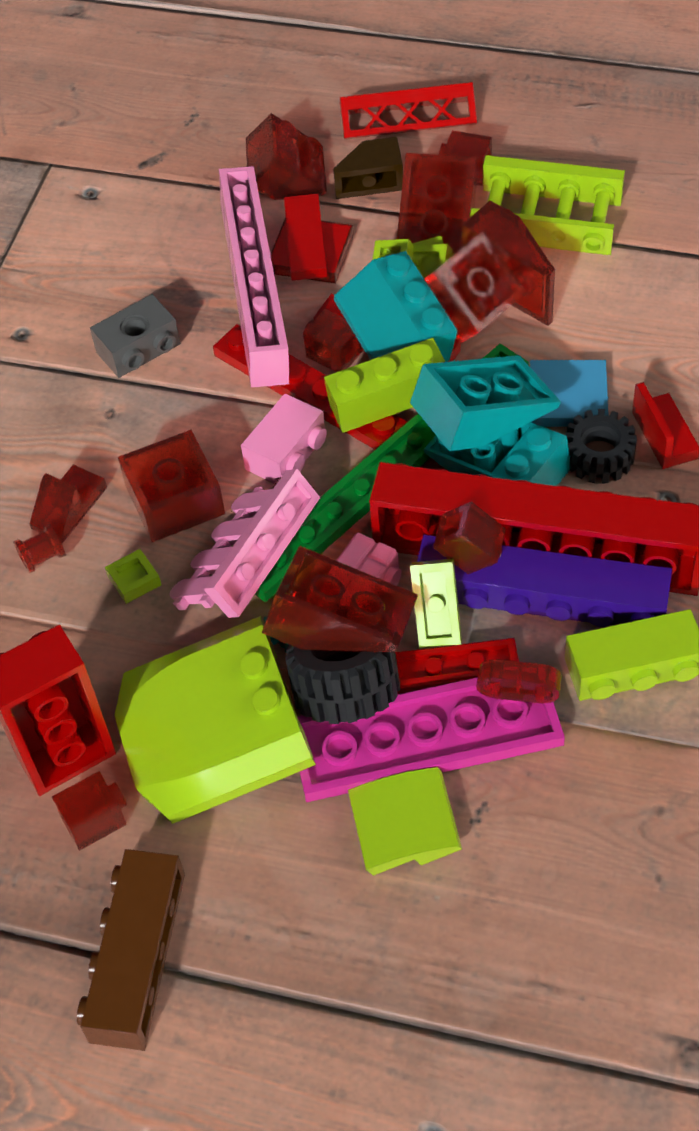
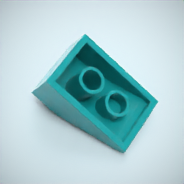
M520 355L423 364L410 404L449 451L483 447L559 408L561 403L558 397Z

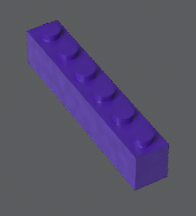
M423 534L417 562L454 559L458 604L466 605L473 609L490 608L504 610L515 615L532 614L546 616L557 621L574 620L588 622L599 627L665 615L667 612L672 568Z

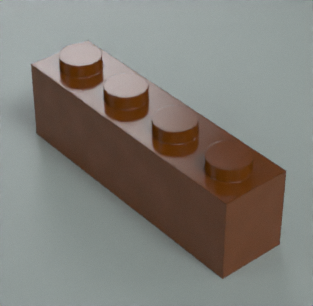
M125 849L121 865H115L113 869L111 891L114 894L110 908L105 907L101 915L100 934L103 938L100 950L94 951L91 955L88 974L89 979L92 981L88 996H82L77 1010V1024L80 1025L90 1044L145 1051L185 877L179 855Z

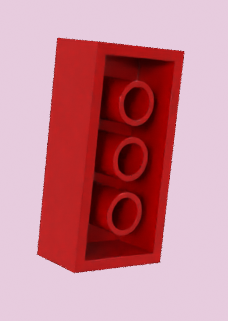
M60 624L47 631L35 634L30 640L5 653H0V722L18 761L39 796L116 755L85 664Z

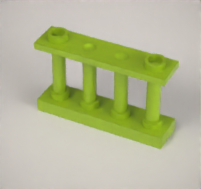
M486 155L483 164V191H489L490 194L486 209L471 208L470 239L611 255L614 224H608L605 221L609 205L621 206L625 170ZM504 193L525 195L520 213L500 211ZM539 197L559 199L556 217L535 215ZM573 201L595 203L591 222L570 219Z

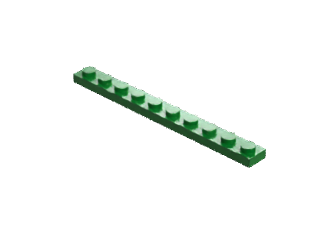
M498 344L482 359L517 356L518 354L502 344ZM419 414L415 415L320 497L256 591L255 595L267 602L370 511L369 500L380 462L402 463L408 466L420 467L430 459L425 454L424 448L436 434Z

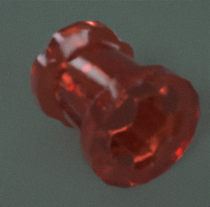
M51 524L45 525L44 531L25 541L20 539L13 541L16 551L29 573L35 571V566L52 557L58 556L62 558L66 556L63 545Z

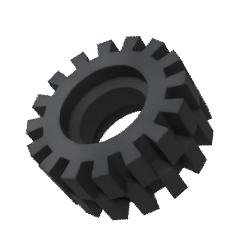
M598 409V415L594 416L592 410L585 411L584 419L580 415L574 417V423L570 422L567 426V432H565L568 440L570 471L573 472L577 469L576 477L581 480L585 475H589L588 482L595 483L596 477H601L602 484L609 483L610 476L617 481L621 479L622 472L627 475L631 465L634 464L637 443L636 429L633 425L628 426L629 419L623 416L618 420V412L611 411L610 416H606L605 409ZM593 441H604L610 443L615 448L599 452L588 448L586 444Z

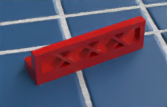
M473 82L340 97L339 101L344 139L477 124ZM467 102L469 117L455 118L445 109L451 103ZM433 106L438 110V113L431 121L422 122L412 114L417 107ZM400 110L405 114L400 123L393 126L386 124L379 116L383 111ZM366 113L372 118L365 129L350 130L349 115ZM441 114L448 118L445 120H437ZM408 118L415 122L404 124ZM375 122H377L378 124H380V125L382 126V127L371 128L372 125H373Z

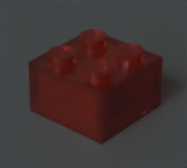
M483 232L461 246L424 277L426 283L458 330L456 339L460 340L461 343L480 333L527 292Z
M192 430L118 457L125 486L151 542L226 514L220 485Z

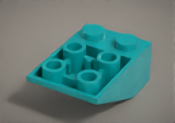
M531 422L479 448L449 451L437 436L424 448L425 454L450 472L472 475L483 474L494 478L526 480L531 483L557 486L571 469L567 436Z

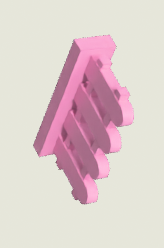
M298 469L286 470L274 489L264 490L262 487H256L252 492L239 496L233 502L231 509L236 513L231 521L219 524L211 534V537L216 542L212 549L201 551L191 561L190 565L195 570L193 576L190 579L179 581L171 589L169 596L174 600L173 604L178 610H186L190 604H202L205 608H212L216 603L228 618L241 615L320 499V496Z

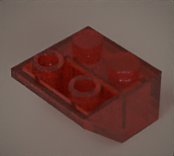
M272 113L245 138L247 167L254 166L258 191L273 200H283L284 197L319 194V196H323L327 192L323 146L316 138L308 137L297 130L292 123L282 120Z

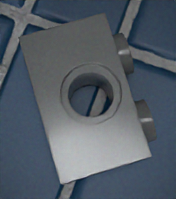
M153 294L90 327L96 353L118 378L138 369L140 366L181 344L176 319Z

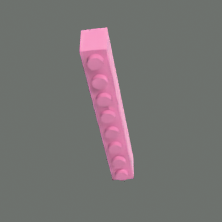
M254 166L219 169L221 209L250 385L252 388L289 384L288 344Z

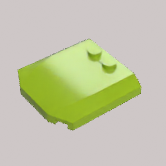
M261 616L126 671L123 674L114 716L133 782L141 796L158 809L172 824L316 765L304 730L298 721L276 660L277 656Z

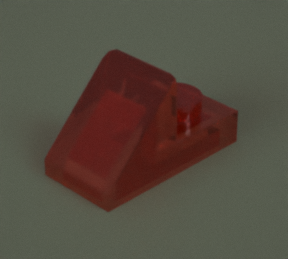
M74 464L61 479L45 473L41 480L29 523L31 529L63 543L107 489L105 478Z

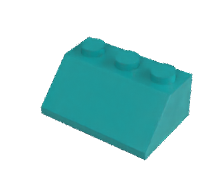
M406 251L373 259L334 295L336 305L370 360L434 338L445 362L450 361L458 330Z

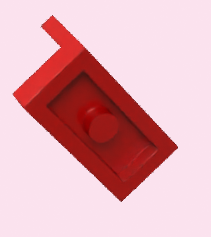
M644 382L635 384L632 414L662 469L699 459V445L670 393L652 397Z

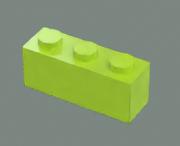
M434 338L324 377L329 405L342 433L413 408L410 401L422 365L445 362Z
M691 609L566 636L565 661L579 701L591 698L603 700L611 697L614 693L632 689L644 691L654 687L656 684L674 680L685 682L698 676L699 628Z

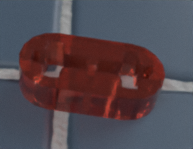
M491 659L480 664L476 688L481 694L490 698L532 703H551L560 696L562 676L561 672L556 668L545 664Z

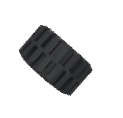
M348 619L331 623L327 622L321 624V626L312 627L305 631V634L297 636L293 640V644L289 645L286 650L287 655L285 658L296 709H300V713L303 716L312 717L313 721L320 723L328 721L329 724H339L340 722H357V720L363 718L368 719L375 716L376 712L384 711L389 707V703L394 702L398 697L397 692L400 691V679L393 638L390 637V632L386 628H380L379 624L374 622L366 623L365 620L352 621Z

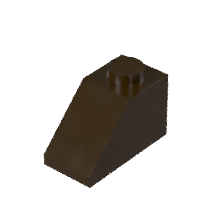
M397 137L362 141L333 168L336 199L404 190L403 163Z

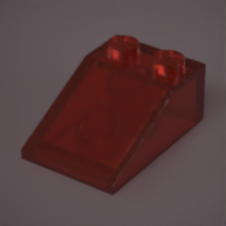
M406 153L397 239H409L412 243L442 236L443 243L448 244L452 248L451 261L466 262L470 240L471 208L475 207L478 178L476 157Z
M489 200L462 224V277L549 326L553 322L555 268L521 218L509 209L503 208Z
M299 546L275 594L262 633L302 650L396 652L418 594Z

